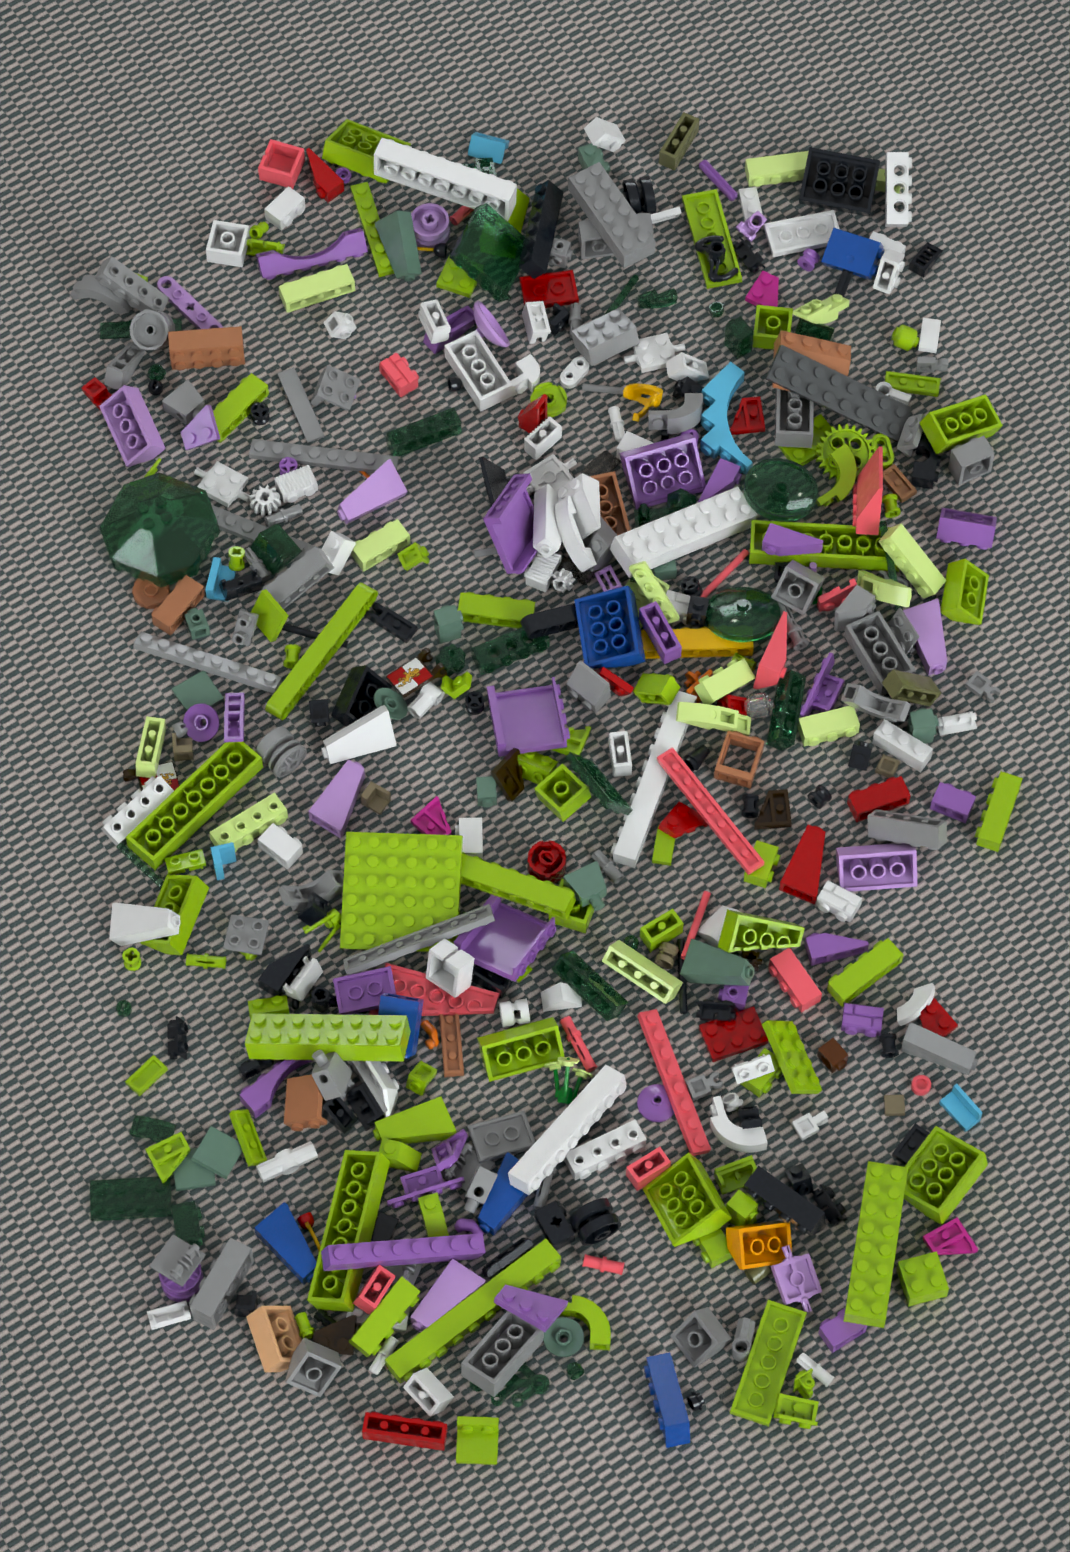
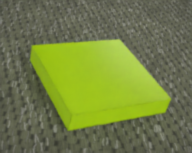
M267 589L261 591L250 612L259 615L256 625L270 642L276 641L289 616Z

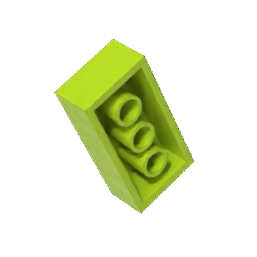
M986 394L929 412L919 422L936 454L951 450L957 445L966 444L976 437H991L1003 426Z

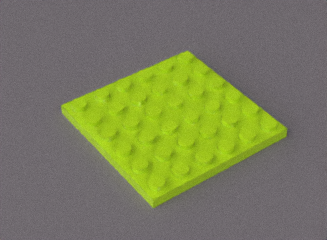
M346 832L340 949L369 950L458 916L463 836ZM458 935L447 940L454 944ZM435 943L432 946H427L425 948L419 949L415 952H429V949H431L437 943Z

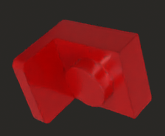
M727 694L717 701L716 706L737 710L739 714L748 716L747 698Z

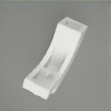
M721 1095L713 1097L712 1105H710L712 1115L710 1117V1127L721 1143L728 1148L745 1153L767 1150L768 1142L763 1127L742 1129V1127L734 1125L726 1115Z

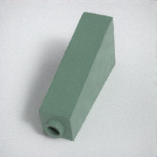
M395 211L375 222V227L396 278L404 279L406 282L415 280V277L421 275L422 272L411 212Z
M691 939L680 974L688 983L750 986L755 968L745 958Z

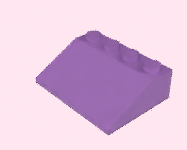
M690 433L619 453L636 510L703 492L706 487L696 438Z

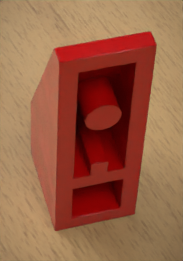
M307 148V162L316 193L319 198L329 203L344 192V181L310 148Z
M546 394L528 404L525 410L522 409L518 415L519 428L532 433L537 426L543 424V421L547 419Z

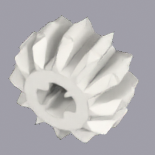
M267 484L265 488L259 486V490L253 489V495H250L249 500L251 502L250 507L254 509L255 514L261 513V516L264 517L267 513L271 515L272 512L278 511L281 500L280 494L276 492L275 487L269 489Z

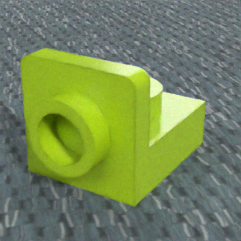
M416 542L397 553L406 571L422 561L426 564L430 562L428 558L429 552L426 547Z
M465 672L454 680L446 675L442 678L441 689L453 699H456L470 689L472 675Z
M420 1061L409 1073L406 1088L422 1096L425 1093L426 1086L436 1076L437 1069Z

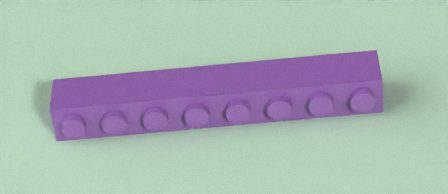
M483 1233L327 1245L321 1251L324 1271L372 1268L378 1265L384 1267L447 1262L452 1259L456 1261L479 1259L486 1253Z

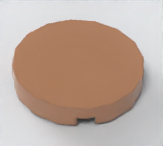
M153 573L141 575L136 579L132 588L135 602L146 609L159 607L166 594L170 593L167 580L159 574L153 575Z

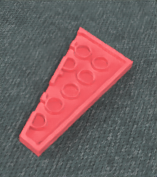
M389 963L385 964V967L391 966L397 995L424 999L422 1016L494 1014L499 999V993L471 986L454 998L426 979V973ZM379 1009L370 1010L369 1015H378Z

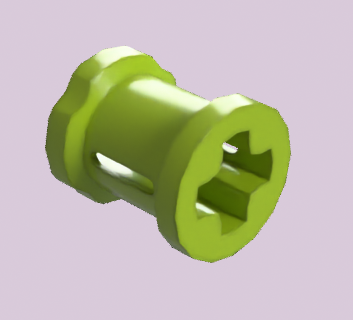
M887 494L882 497L886 518L897 517L901 514V510L897 505L898 497L896 494Z
M239 546L231 547L228 550L230 557L228 567L232 571H241L245 568V562L243 561L245 550Z
M289 644L285 646L286 657L283 665L288 669H293L299 661L301 647Z
M132 947L123 952L122 958L125 968L129 971L138 970L141 967V959L137 949Z

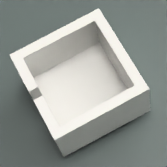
M444 938L429 949L425 978L456 998L471 987L475 958L462 949L458 951V947Z

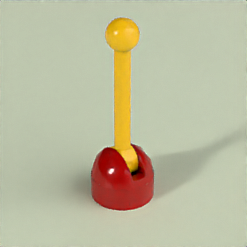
M311 1212L299 1216L297 1221L301 1228L309 1230L318 1251H320L321 1246L312 1229L314 1217Z

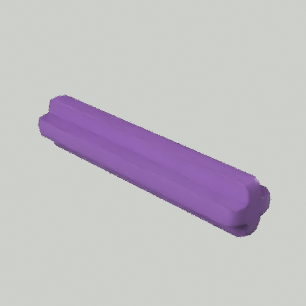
M707 160L699 163V168L730 201H734L738 197V193Z

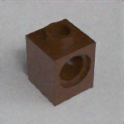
M834 1037L818 1048L817 1057L831 1073L836 1070L841 1071L847 1066L849 1055Z

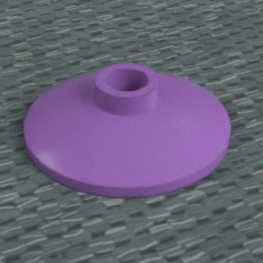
M195 704L186 711L183 723L188 728L187 735L198 742H205L217 734L219 717L211 706ZM203 719L206 720L205 726L202 724Z
M654 1084L647 1086L639 1094L637 1106L640 1114L645 1119L652 1122H663L674 1115L664 1085ZM659 1098L661 1099V1102L656 1103L654 1102V1099Z

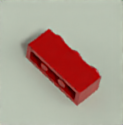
M902 776L897 778L891 777L883 783H874L866 789L852 791L848 795L847 804L855 821L859 822L868 819V815L876 809L890 811L909 804L911 795Z

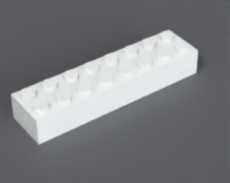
M381 138L374 153V175L506 221L509 220L516 205L517 184L510 180H504L493 174L480 172L478 169L463 166L458 162H451L443 157L431 155L426 151L414 149L409 145L396 143L391 139Z
M737 486L615 536L610 550L627 576L631 578L633 575L629 570L630 565L646 561L650 569L658 567L751 528V520H756L757 513Z

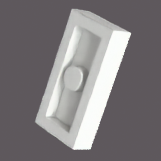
M757 187L739 189L738 194L744 220L746 221L756 211L762 214Z

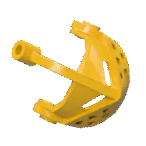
M634 383L626 385L623 390L624 398L644 405V408L639 413L633 414V421L639 422L640 418L647 413L650 407H658L662 401L663 390L654 385ZM642 394L650 395L651 397L643 398L641 396Z

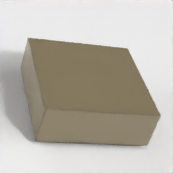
M882 754L875 773L887 778L894 777L900 761Z
M884 1095L885 1116H905L904 1095Z

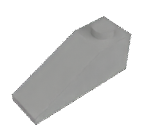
M129 342L107 365L104 385L115 390H119L123 385H126L146 350L139 348L135 343Z

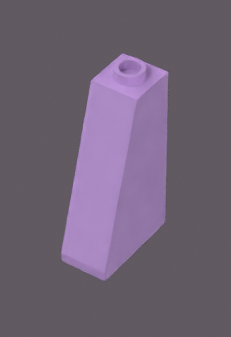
M391 459L380 466L340 503L337 513L341 521L344 520L348 524L406 495L407 490Z
M937 598L903 610L919 635V639L915 643L916 650L928 676L942 673L946 670L947 665L940 604Z
M348 759L308 811L311 821L340 839L344 835L365 778L364 768L360 763L352 762Z
M452 1259L410 1316L412 1327L422 1332L486 1284V1280Z

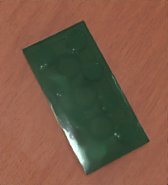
M572 752L566 756V759L570 762V768L579 773L580 780L590 787L589 791L600 799L599 803L605 809L610 808L617 814L623 813L625 815H629L633 809L593 761Z
M159 1176L90 1181L91 1221L172 1216L171 1177L163 1184Z

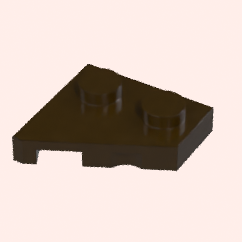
M513 748L490 772L507 801L511 802L525 789L524 780L522 779V766L518 764L517 755H520V750L517 748Z
M788 789L769 790L757 821H755L754 830L791 827Z
M349 1316L314 1331L313 1342L334 1350L341 1355H354V1346L348 1341L356 1332L357 1316Z

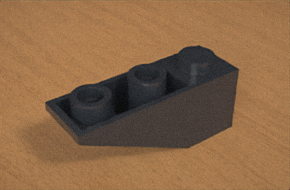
M306 944L270 963L258 979L259 988L273 996L285 994L283 986L285 983L290 986L292 979H295L299 974L300 968L304 964L303 958L307 956L308 960H310L312 955L310 945Z

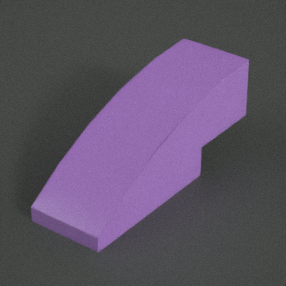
M468 305L446 317L451 327L447 341L431 344L427 333H425L423 343L434 354L443 350L444 345L458 339L476 323L474 311Z

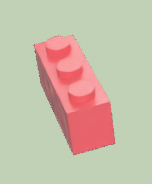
M790 948L770 958L768 970L773 977L779 980V986L782 991L788 993L794 1008H798L802 1013L821 1002V991Z

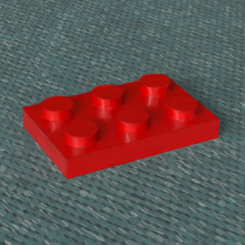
M754 1006L741 1010L739 1013L736 1012V1020H732V1022L715 1019L714 1021L699 1025V1031L712 1062L768 1044V1038Z

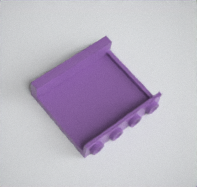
M530 473L513 475L483 518L507 574L523 573L538 552L533 547L534 506L526 490L532 481Z
M552 677V685L498 693L495 692L494 685L487 686V699L498 757L506 756L513 748L519 749L520 754L567 747V739H570L569 728L564 726L567 724L566 714L561 711L564 710L563 699L558 697L561 695L560 685L555 682V677Z
M491 894L483 906L490 904L495 921L460 934L454 941V944L458 947V951L462 949L474 957V964L516 982L519 976L524 975L527 966L534 962L537 953L544 949L547 940L554 936L556 932L555 917H552L547 923L501 903L500 897Z

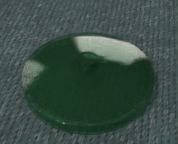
M771 458L756 463L746 474L743 485L745 499L751 508L761 516L774 521L790 522L805 517L813 510L818 498V486L813 475L802 465L782 458Z
M732 587L719 591L709 599L705 622L708 628L721 638L736 642H751L763 639L775 631L780 620V607L777 601L771 598V595L762 590L751 587Z

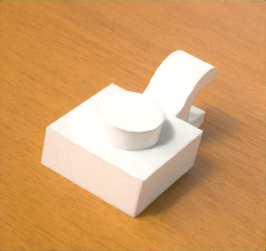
M825 1111L820 1112L814 1117L807 1113L793 1121L792 1125L803 1141L818 1133V1126L827 1123L829 1117Z

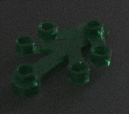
M525 1362L518 1371H521L528 1379H520L514 1374L504 1387L506 1388L495 1396L499 1397L500 1400L496 1401L494 1400L495 1397L491 1396V1403L494 1406H500L507 1397L520 1387L527 1388L522 1393H514L512 1395V1404L515 1407H520L534 1393H545L550 1386L549 1379L542 1374L536 1375L526 1366ZM469 1381L470 1388L473 1391H482L481 1388ZM516 1398H520L521 1401H518V1402H517V1401H515V1399H516Z

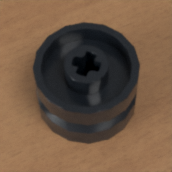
M639 177L637 184L633 179L623 180V195L635 213H656L655 194L650 177Z
M600 1198L593 1200L577 1209L570 1216L569 1221L573 1228L579 1230L577 1236L582 1245L590 1246L597 1244L620 1229L622 1223L618 1216L612 1213L613 1206L609 1199Z

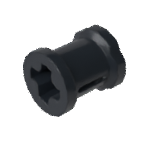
M744 794L742 796L744 806L741 815L745 818L758 817L757 802H759V796L756 794Z
M886 1033L879 1036V1041L882 1042L883 1051L881 1056L883 1058H893L899 1055V1050L896 1049L895 1044L897 1036L894 1033Z

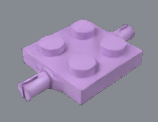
M790 1245L781 1247L785 1259L781 1263L770 1267L783 1304L801 1302L803 1311L810 1312L812 1309L808 1299L822 1292L809 1253L802 1256H793Z

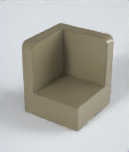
M172 733L174 760H194L192 738L177 739L176 733Z
M372 781L360 796L361 804L379 815L382 814L391 801V793Z

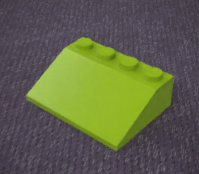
M346 119L325 140L322 159L327 160L331 164H337L348 170L360 173L362 176L373 178L380 183L387 184L388 179L374 175V153L381 138L391 139L402 145L411 146V143Z
M935 1126L905 1165V1167H908L904 1199L925 1216L943 1225L988 1166L986 1154Z
M689 1152L642 1188L674 1247L717 1231L732 1219L704 1166Z

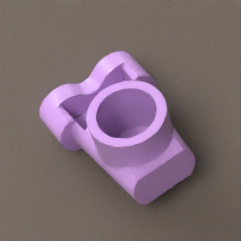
M756 211L745 222L741 221L736 226V229L749 242H752L757 237L756 233L767 219L759 211ZM757 219L758 225H753L752 220Z

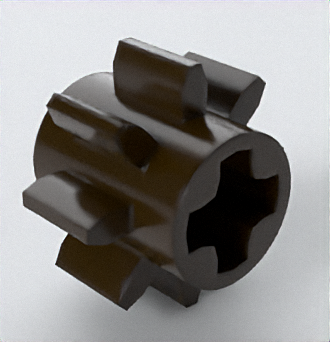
M752 950L742 951V958H745L747 961L749 959L752 960L749 963L758 972V965H762V959H758L760 952L756 953Z

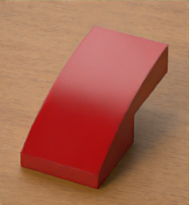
M96 377L81 387L85 395L99 410H101L99 406L112 396L108 392L107 387Z

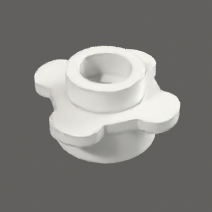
M729 1093L722 1099L723 1106L727 1112L734 1111L743 1104V1100L739 1099L736 1093Z

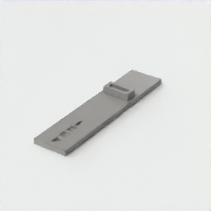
M295 368L277 373L307 443L324 438L323 431Z

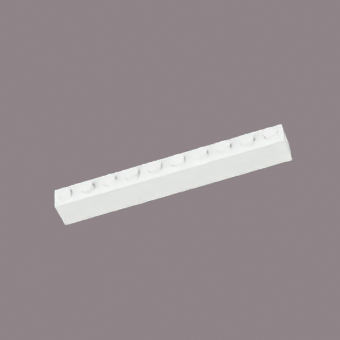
M678 691L671 705H666L668 710L663 712L661 716V728L656 729L654 739H656L655 744H651L648 755H650L649 760H645L642 771H644L643 776L638 777L636 783L637 792L636 794L632 793L629 804H632L631 808L625 811L623 818L625 824L619 827L617 837H619L618 842L613 843L611 849L613 862L632 868L636 867L669 779V775L657 762V757L672 747L677 753L679 752L689 724L676 721L678 702L696 703L697 696Z

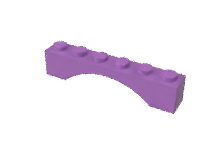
M361 228L342 232L339 238L329 247L312 255L289 256L275 250L256 254L260 275L262 278L270 280L276 278V275L293 274L294 270L301 269V271L311 269V266L314 265L325 266L330 261L336 260V262L346 260V257H361L368 250L364 232Z
M284 1060L283 1062H277L271 1071L267 1074L263 1073L254 1084L242 1089L241 1094H239L241 1103L256 1119L272 1106L274 1095L283 1080L297 1068L315 1060Z

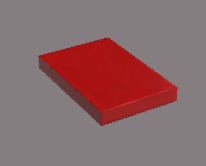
M573 270L545 273L535 279L531 276L519 277L524 306L526 302L543 301L545 308L553 307L555 303L560 306L579 303Z

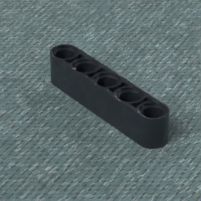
M575 603L529 614L520 621L529 639L579 628Z

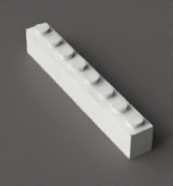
M605 1065L508 1172L510 1185L527 1195L537 1190L544 1178L549 1176L553 1168L564 1160L570 1149L575 1148L579 1139L589 1132L590 1127L600 1120L605 1110L610 1108L614 1100L626 1090L625 1075Z

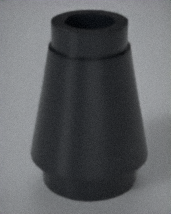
M701 745L685 755L683 761L692 772L698 770L710 753V750L705 745Z

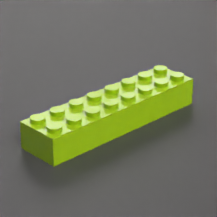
M751 520L749 564L775 565V562H791L794 560L806 567H809L811 562H815L817 567L899 572L898 566H896L878 542L891 527H879L878 535L856 534V526ZM773 523L823 540V549L821 553L769 555L762 551V541L769 524Z
M244 742L224 743L126 836L127 847L151 868L156 870L165 862L164 858L170 857L263 768L262 757Z
M252 1013L245 1039V1047L249 1059L314 1060L312 1057L313 1053L317 1050H322L324 1054L336 1052L343 1061L404 1062L411 1031L407 1015Z
M344 1151L307 1301L318 1310L354 1311L355 1305L352 1303L358 1295L364 1268L324 1271L321 1251L327 1245L371 1242L390 1161L381 1152Z
M868 1161L844 1322L884 1328L908 1167Z

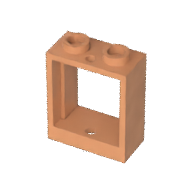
M727 731L715 767L714 778L751 789L764 750L765 741L756 736L749 737L743 735L738 731ZM730 744L756 752L750 773L723 765Z

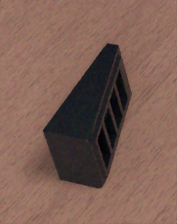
M927 242L911 260L908 270L924 278L943 250Z

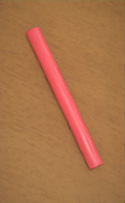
M743 549L703 590L700 597L707 598L749 555L748 550Z
M708 891L703 892L680 956L683 960H685L691 939L696 938L711 895Z

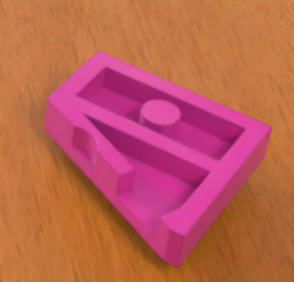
M762 271L746 295L745 301L755 306L778 307L779 278L766 271Z
M438 796L411 819V824L422 834L452 835Z
M958 1217L923 1236V1240L931 1253L937 1251L938 1255L978 1252L977 1246Z

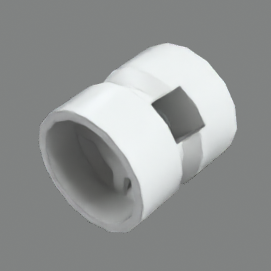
M527 998L515 1000L514 1003H511V1001L499 1002L502 1027L514 1026L515 1023L519 1025L530 1023ZM514 1010H519V1014L514 1015Z

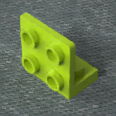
M457 1416V1464L497 1465L499 1418Z

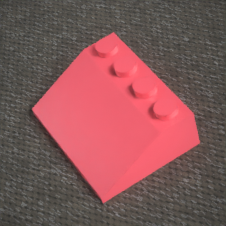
M879 446L857 476V484L853 486L852 526H856V534L878 535L883 493L882 446Z

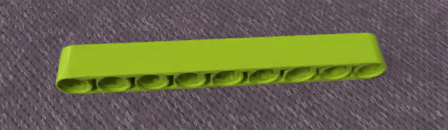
M362 582L354 588L269 699L265 707L266 712L280 720H284L364 617L365 613L377 599L378 591Z

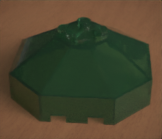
M156 473L124 484L100 526V531L114 569L120 572L122 570L129 572L131 576L143 581L145 579L149 580L158 587L176 583L186 575L189 577L197 575L202 560L206 559L212 548L213 540L220 534L218 521L206 490L162 473Z

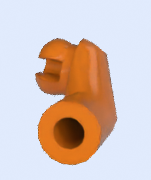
M424 1020L421 1023V1028L429 1036L425 1044L431 1050L439 1044L437 1029L428 1020Z

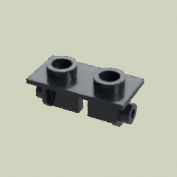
M739 237L741 242H736L733 245L734 251L741 260L747 256L743 263L749 271L756 273L760 265L766 268L762 263L764 261L762 256L758 252L754 254L751 250L754 247L749 240L746 239L744 241Z
M708 999L696 1001L700 1009L696 1011V1018H700V1020L714 1021L715 1014H718V1021L732 1022V1020H736V1012L739 1013L737 1006L731 1001L714 1002Z
M176 1016V1020H170L169 1024H167L168 1039H174V1041L168 1042V1056L172 1060L177 1059L178 1056L187 1060L189 1049L187 1043L188 1026L185 1021Z
M820 1184L822 1190L816 1189L813 1191V1199L820 1209L828 1206L824 1212L829 1223L836 1226L841 1222L839 1219L848 1220L845 1215L847 1211L841 1203H837L834 1199L836 1194L832 1188Z

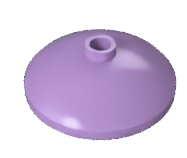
M479 300L476 301L473 308L474 319L478 326L476 330L481 338L485 336L486 339L495 345L507 348L510 342L504 330L487 307Z

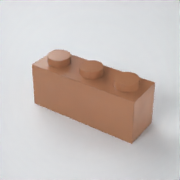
M187 575L183 579L178 580L174 590L171 593H167L162 604L159 607H155L152 611L153 625L171 636L185 620L184 614H187L188 610L195 608L205 596L204 586Z

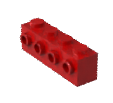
M365 1412L362 1437L366 1440L445 1451L448 1428L447 1424L441 1421L431 1422L420 1418H404L400 1415L390 1416L379 1412Z

